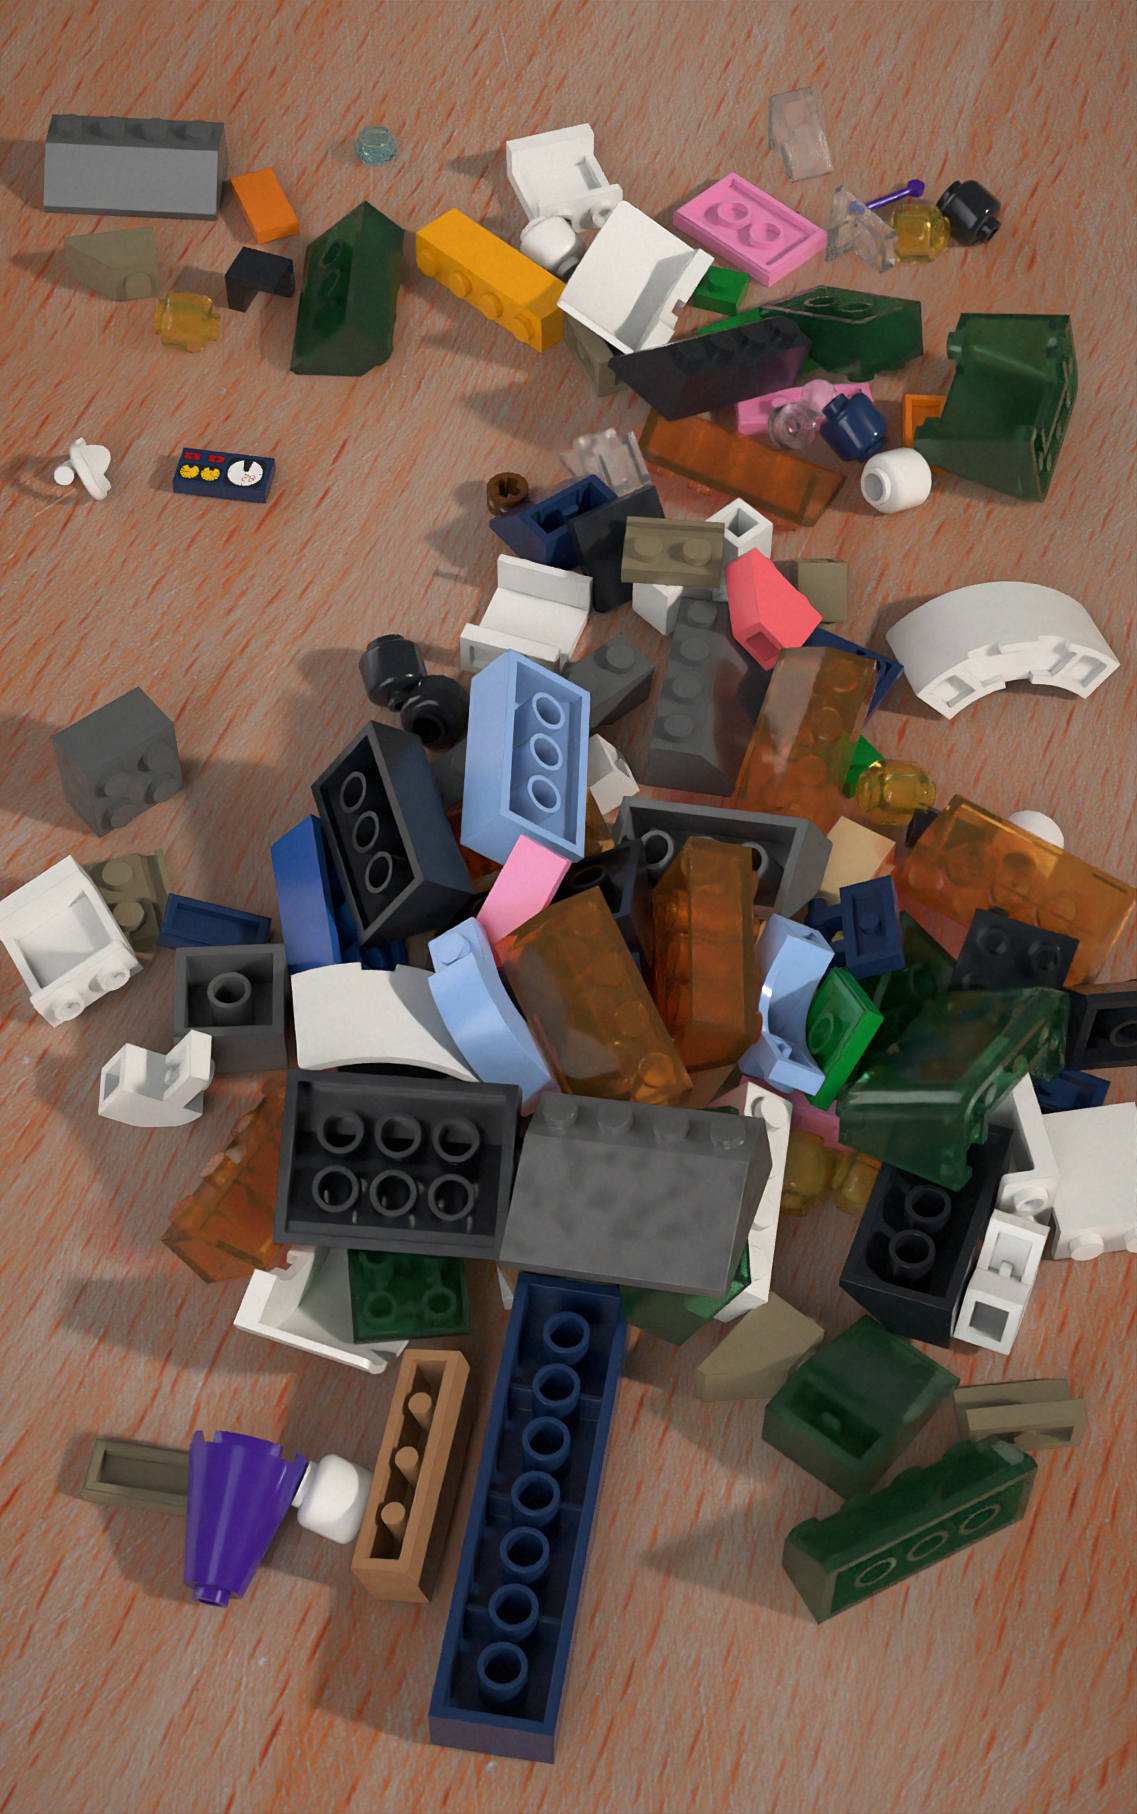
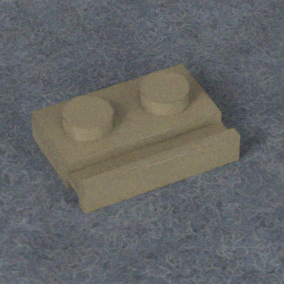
M627 516L621 582L720 589L725 523Z
M162 848L154 850L155 855L140 858L138 853L88 865L91 879L135 953L161 947L157 946L156 943L169 893L174 894Z

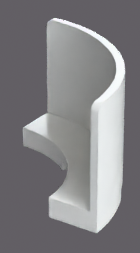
M620 201L576 267L558 299L557 306L625 354L667 344L675 332L674 326L678 320V317L671 311L675 305L680 308L685 306L714 258L701 248L697 250L692 249L627 201Z
M989 582L948 592L913 610L886 633V639L899 664L904 665L903 672L916 696L949 720L975 700L994 691L1006 688L1005 682L1012 680L1029 679L1031 684L1061 687L1086 699L1121 665L1086 609L1079 602L1055 589L1026 582Z
M361 962L329 965L291 975L297 1057L300 1069L322 1070L359 1063H397L433 1069L463 1081L483 1082L462 1055L439 1013L427 978L435 973L397 964L395 971L361 970Z
M292 1245L286 1262L292 1265L287 1270L275 1267L270 1272L254 1270L233 1324L240 1330L372 1374H379L392 1365L412 1337L440 1280L447 1262V1256Z

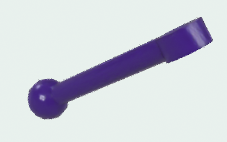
M910 180L904 189L864 205L858 203L851 205L848 209V216L854 221H859L864 217L865 213L907 196L921 197L924 193L925 185L920 180Z

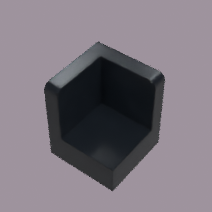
M243 246L225 274L229 309L245 313L259 291L291 298L295 292L293 259Z

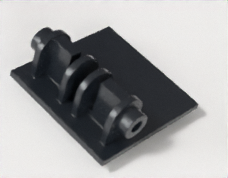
M990 905L988 911L976 908L940 1007L1043 1040L1056 1006L1060 989L1064 985L1080 940L1009 918L1010 912L997 906Z

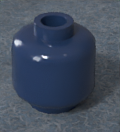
M842 392L821 410L826 418L819 427V433L838 457L845 462L856 459L861 464L878 452L888 441L885 435L888 429V420L864 393H857L847 398Z

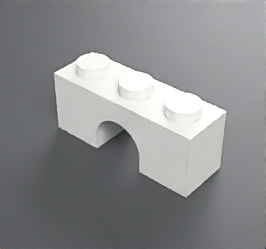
M737 498L705 520L707 522L725 523L721 577L724 575V568L729 562L755 547L765 557L770 559L773 523L741 498ZM633 583L632 610L664 636H667L675 629L681 597L713 601L712 588Z

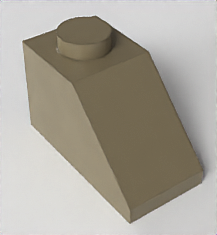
M153 227L63 237L71 278L116 301L162 296Z
M838 558L790 559L791 585L798 592L805 595L812 607L823 617L817 627L826 631L835 630V622H847V562Z
M769 1290L768 1302L755 1309H751L696 1368L694 1396L702 1402L785 1397L799 1381L804 1385L810 1382L821 1368L825 1356L821 1354L825 1330Z

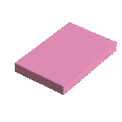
M731 172L673 212L674 226L768 288L828 246L829 233L734 172Z

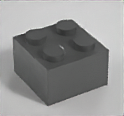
M139 686L52 736L65 800L99 838L116 828L126 826L134 817L158 803L168 801L176 792L184 788L174 723Z
M284 943L176 948L173 1021L174 1046L191 1030H195L212 1036L211 1059L215 1062V1072L288 1069L289 976Z

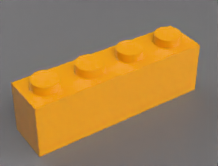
M452 208L415 233L417 267L425 275L433 277L450 289L455 296L466 300L480 310L488 319L496 321L513 333L518 340L526 342L541 354L563 339V310L557 306V302L566 283L456 208Z

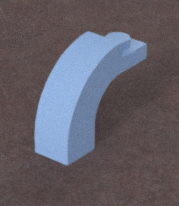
M775 913L770 917L755 946L742 981L734 1022L736 1058L743 1073L765 1080L780 1091L793 1093L795 1089L816 1096L826 1077L807 1048L805 1026L813 994L835 953L818 930Z
M470 917L428 942L435 969V974L427 978L431 993L454 1042L478 1077L486 1083L519 1085L523 1090L521 1110L523 1117H527L535 1112L543 1091L560 1094L569 1093L568 1082L557 1046L542 1037L528 1025L504 989L496 968L485 926L474 917Z

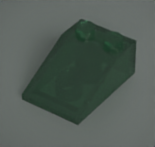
M818 285L758 307L759 316L762 319L783 315L785 318L794 321L798 325L799 330L814 342L808 356L827 372L847 376L849 382L861 383L871 381L878 372L902 369L905 367V362L924 355L921 301Z

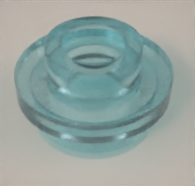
M369 126L363 129L355 142L357 158L373 166L383 165L391 161L398 152L396 139L391 131L383 126Z

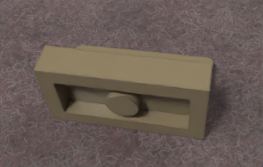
M563 310V340L598 398L630 389L631 387L607 366L610 358L625 355V353Z
M1063 1378L956 1388L952 1395L963 1457L1080 1446L1088 1420L1083 1398L1071 1399L1068 1382Z

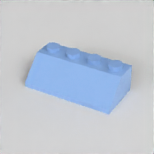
M510 648L471 678L460 844L501 865H505L520 835H527L571 860L572 863H577L584 858L590 692Z

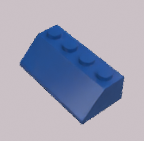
M310 814L270 846L291 992V975L310 969L361 962V970L395 971L397 964L409 966L404 939L370 949L360 947L325 831L319 817Z

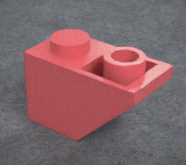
M756 547L729 562L724 568L733 637L766 671L794 657L823 617L812 607L806 596L798 592L776 569L774 563Z

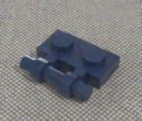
M891 875L839 888L840 904L829 906L828 901L824 898H814L808 902V914L803 920L804 925L818 930L835 953L816 987L817 990L820 989L829 972L835 966L838 968L846 966L848 972L852 974L855 980L906 968L897 888ZM843 930L844 939L832 942L836 933Z

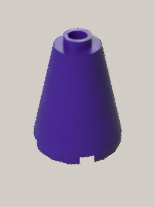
M203 1430L195 1431L189 1445L183 1584L194 1589L193 1600L214 1607L227 1608L230 1599L243 1598L302 1482L309 1465L308 1460L304 1456L297 1453L295 1463L293 1464L280 1458L283 1446L248 1435L218 1430L215 1432L213 1442L205 1441Z

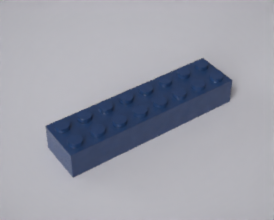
M520 1272L518 1274L428 1713L431 1744L548 1764L555 1763L633 1325V1289Z

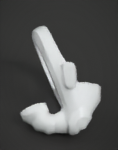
M79 438L69 448L70 459L55 469V481L60 485H69L74 479V474L77 472L90 495L94 499L101 501L107 497V491L111 489L110 482L104 476L111 460L110 452L101 445H86L85 440Z

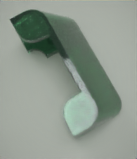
M961 313L955 332H950L947 338V357L949 360H954L956 370L941 417L928 416L925 418L922 426H917L914 435V449L932 467L1022 502L1043 503L1050 487L1078 391V366L1070 315Z
M1044 985L945 991L935 998H929L922 1007L920 1015L862 1075L853 1087L847 1086L841 1092L835 1108V1114L840 1118L838 1143L959 1192L972 1177V1167L965 1165L966 1153L972 1143L975 1142L982 1145L987 1140L990 1115L1028 1072L1035 1078L1052 1083L1064 1069L1070 1013L1069 994Z

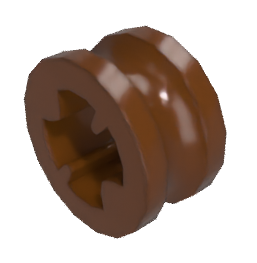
M503 472L493 476L487 483V507L494 516H498L529 499V484L519 474Z

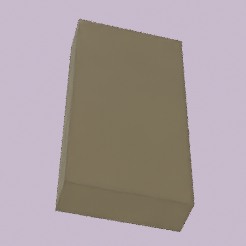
M96 1438L81 1491L83 1500L186 1517L189 1452Z

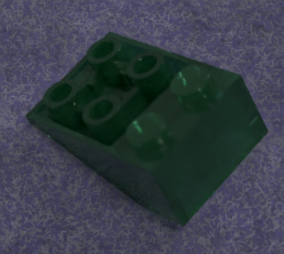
M347 1249L354 1345L471 1335L464 1257Z
M865 1314L804 1362L765 1406L761 1439L857 1508L956 1389L961 1379L897 1334H893L874 1318Z

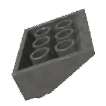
M543 1091L524 1138L499 1257L501 1268L726 1299L773 1167L765 1118Z

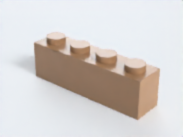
M405 1348L351 1564L352 1571L374 1599L431 1603L481 1388V1383L461 1351Z

